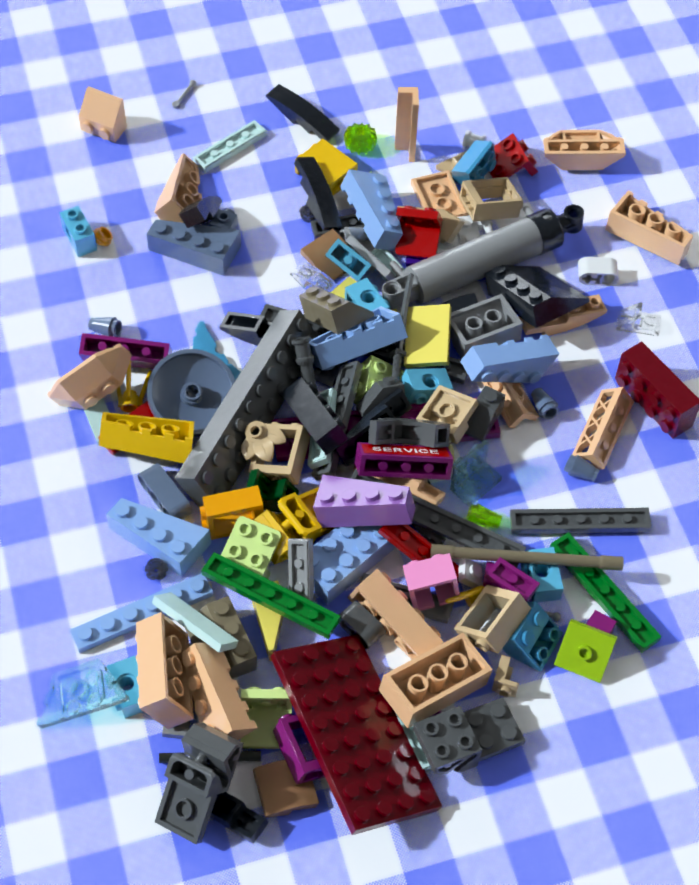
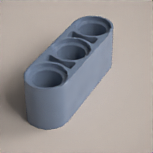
M159 463L137 474L141 486L161 512L179 519H183L193 513L187 498Z

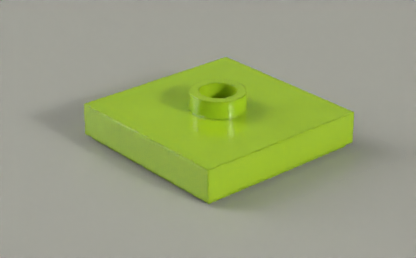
M571 619L554 665L600 683L617 636Z

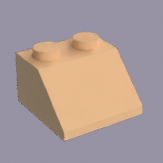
M88 86L79 112L81 130L116 143L127 128L123 99Z

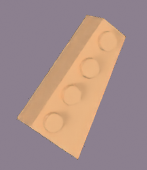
M628 190L610 211L605 230L679 265L688 254L693 235L675 222L665 220L664 214L659 211L654 212L647 207V202L642 199L637 200L633 197L634 193Z
M204 642L194 643L181 652L198 721L237 740L257 729L255 721H250L247 715L249 707L246 701H241L237 691L240 687L237 680L231 679L229 674L231 667L224 651L217 652Z

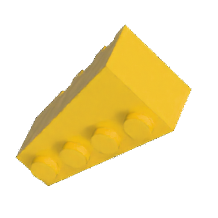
M103 412L99 446L110 450L116 449L184 463L192 451L194 421Z

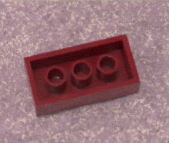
M642 341L623 352L615 376L617 384L620 387H624L631 395L633 401L638 403L645 410L646 414L660 425L662 431L667 433L672 439L693 427L699 411V398Z

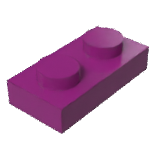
M501 557L498 558L485 577L499 588L520 593L526 602L530 600L540 585L538 581Z

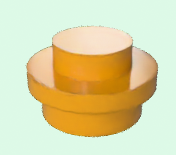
M101 226L93 231L98 245L109 246L111 244L113 236L106 227Z

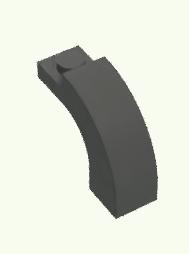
M378 418V420H370L368 443L374 445L393 443L414 444L432 448L449 447L450 424L420 419Z

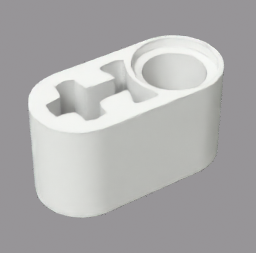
M606 257L581 258L578 261L579 282L584 285L597 286L617 284L619 281L617 260Z

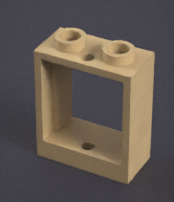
M508 177L462 181L459 199L473 221L519 218L520 210L523 208V199ZM501 197L503 199L500 201H482V199Z
M278 422L264 423L266 426L278 427L286 438H294L288 465L264 464L265 461L255 455L251 459L248 470L249 474L251 470L259 469L271 481L287 478L293 485H298L311 437L304 425L299 423H292L291 425Z
M486 585L455 626L454 630L458 635L464 633L474 647L484 652L491 651L499 654L532 608L520 593ZM495 608L502 609L486 632L479 631Z

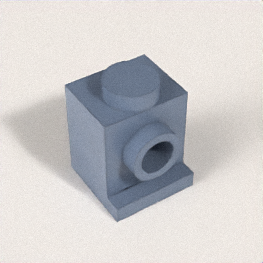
M218 209L214 219L209 221L208 226L236 229L238 226V216L232 209Z

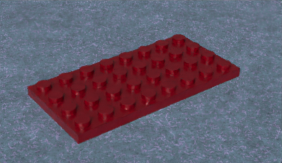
M357 634L278 650L272 653L270 658L351 835L437 812L442 808L438 795L425 769H422L394 710L379 691L381 680Z

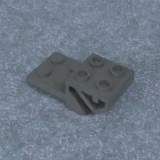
M504 697L463 712L461 706L416 722L413 726V731L433 773L440 775L448 774L452 770L459 773L478 766L480 761L524 745L526 741Z
M203 722L194 723L181 739L185 755L173 753L169 759L164 774L168 781L154 821L196 845L202 843L217 794L229 790L244 744Z

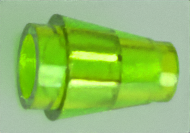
M477 503V505H470L466 520L482 527L498 529L502 515Z

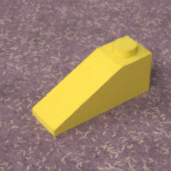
M252 601L268 659L272 661L270 656L277 649L284 617Z

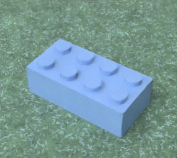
M381 526L335 527L313 545L314 592L327 605L362 577L363 573L368 572L396 548L378 533Z

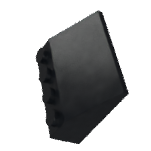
M501 265L485 273L488 295L494 297L502 294L515 313L535 328L590 302L588 297L540 266Z

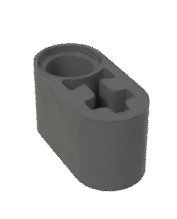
M357 601L351 603L339 614L341 616L339 625L350 636L357 634L365 649H369L386 634V630L381 622Z

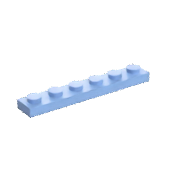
M202 573L70 629V634L79 654L136 630V622L162 612L165 616H168L153 605L154 595L172 592L191 606L214 596L209 582Z

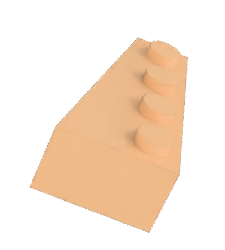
M377 568L347 598L352 603L357 600L384 626L386 635H393L395 637L394 643L411 660L442 644L444 641L440 638L441 634L433 626L430 627L425 622L422 612L417 608H413L407 602V596L391 584L390 577L385 572H380Z

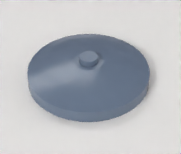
M199 349L179 350L164 357L154 367L147 386L148 405L154 417L194 421L193 437L201 436L234 384L235 378L229 367L214 354Z

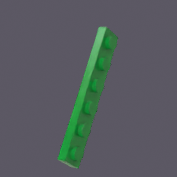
M569 532L550 544V547H554L555 553L589 555ZM565 566L607 615L617 621L616 625L641 653L661 640L662 636L602 569Z
M213 552L201 570L203 576L326 639L330 638L341 620L340 615Z

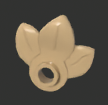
M253 421L245 429L246 438L241 445V452L246 460L256 455L263 461L271 462L274 455V445L285 443L286 437L276 426H266L261 421ZM258 428L260 430L259 433L253 435V430Z

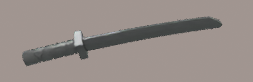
M412 273L407 278L400 313L404 327L406 326L414 278ZM404 339L396 342L395 350L389 354V356L393 357L392 377H396L398 380H400L401 358L406 356V351L403 350Z

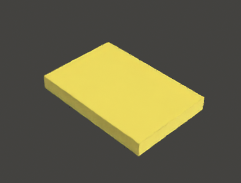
M450 304L408 307L406 320L408 338H405L406 356H404L405 368L449 365Z

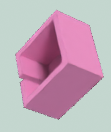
M450 553L436 554L429 559L413 560L406 565H402L413 608L422 611L435 607L430 590L431 587H435L440 606L447 604L445 602L446 599L460 595Z

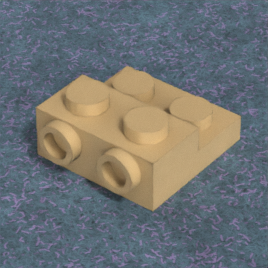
M439 385L416 419L449 423V444L451 442L458 444L469 428L467 421L479 404L475 398Z

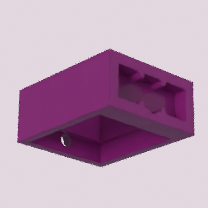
M286 714L278 720L273 734L296 785L325 777L317 759L305 761L292 730L302 728L297 715Z

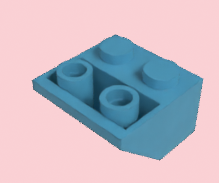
M475 140L452 169L453 180L462 185V181L484 179L488 171L491 172L497 163L494 144L491 141Z
M527 602L532 609L502 649L512 658L537 671H542L563 632L537 602Z

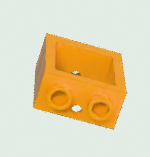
M258 485L202 497L203 506L199 507L202 527L210 529L211 540L230 536L240 516L254 520L264 512Z

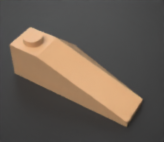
M185 153L181 154L157 201L154 213L160 220L184 223L179 216L181 210L187 205L202 199V194L198 192V185L200 184L198 165Z

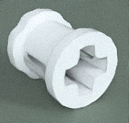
M468 129L464 135L462 146L470 147L475 140L487 141V135L481 136L472 133V130Z

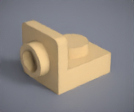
M501 654L492 691L503 697H516L519 683L510 680L513 667L509 666L511 657Z

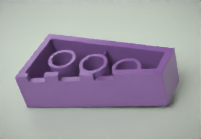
M322 475L313 506L317 520L322 528L412 524L416 508L410 487Z

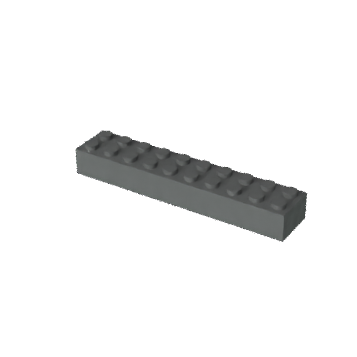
M300 309L280 310L176 474L174 479L198 507L203 506L202 497L231 490L248 462L241 452V445L246 438L245 429L247 425L253 421L270 424L285 400L280 393L293 384L300 376V366L295 363L296 351L291 340L310 336L311 339L318 337ZM254 429L252 434L257 435L259 433V429Z

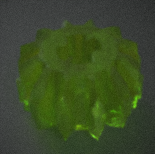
M354 122L352 126H348L344 134L346 149H350L351 153L357 152L358 155L360 153L367 155L369 151H373L377 143L375 128H371L370 123L364 125L363 122L361 124Z

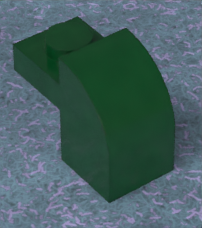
M254 469L250 472L247 487L258 485L264 510L282 512L277 505L278 501L282 497L294 492L297 495L299 493V490L287 478L271 481L259 469Z

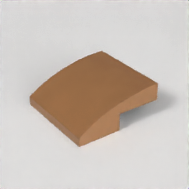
M331 229L300 249V254L314 267V273L326 285L346 273L325 256L338 238L347 245L334 229Z
M286 760L261 765L252 770L265 818L289 815L293 810L316 808L319 804L313 780L296 785Z

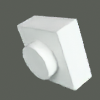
M460 559L458 581L471 588L482 585V565L469 559Z

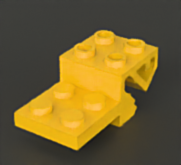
M319 487L300 495L294 492L282 497L277 504L282 511L281 514L277 515L275 512L266 509L254 519L258 523L278 530L282 535L271 559L274 565L288 559V539H313L314 544L316 538L329 533L335 528H322L317 520L313 506Z

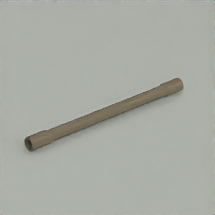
M431 544V557L436 554L450 553L451 559L497 561L501 557L507 562L589 567L623 571L624 558L622 556H589Z

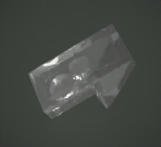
M639 302L618 311L616 330L658 337L661 315L642 312L643 302Z

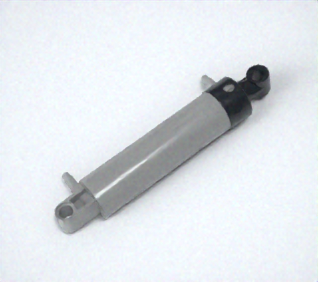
M571 204L565 207L564 213L556 215L551 209L545 208L534 212L529 206H524L523 211L526 216L523 219L406 267L405 270H402L395 261H391L389 265L397 278L383 284L382 298L389 302L390 309L401 307L407 278L412 273L414 278L409 303L416 301L422 305L485 278V273L493 270L494 267L516 265L537 255L540 256L563 245L565 232L575 234L582 230L584 209L579 205Z

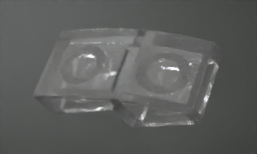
M303 262L290 273L304 289L308 286H317L332 292L338 286L328 275L306 262Z

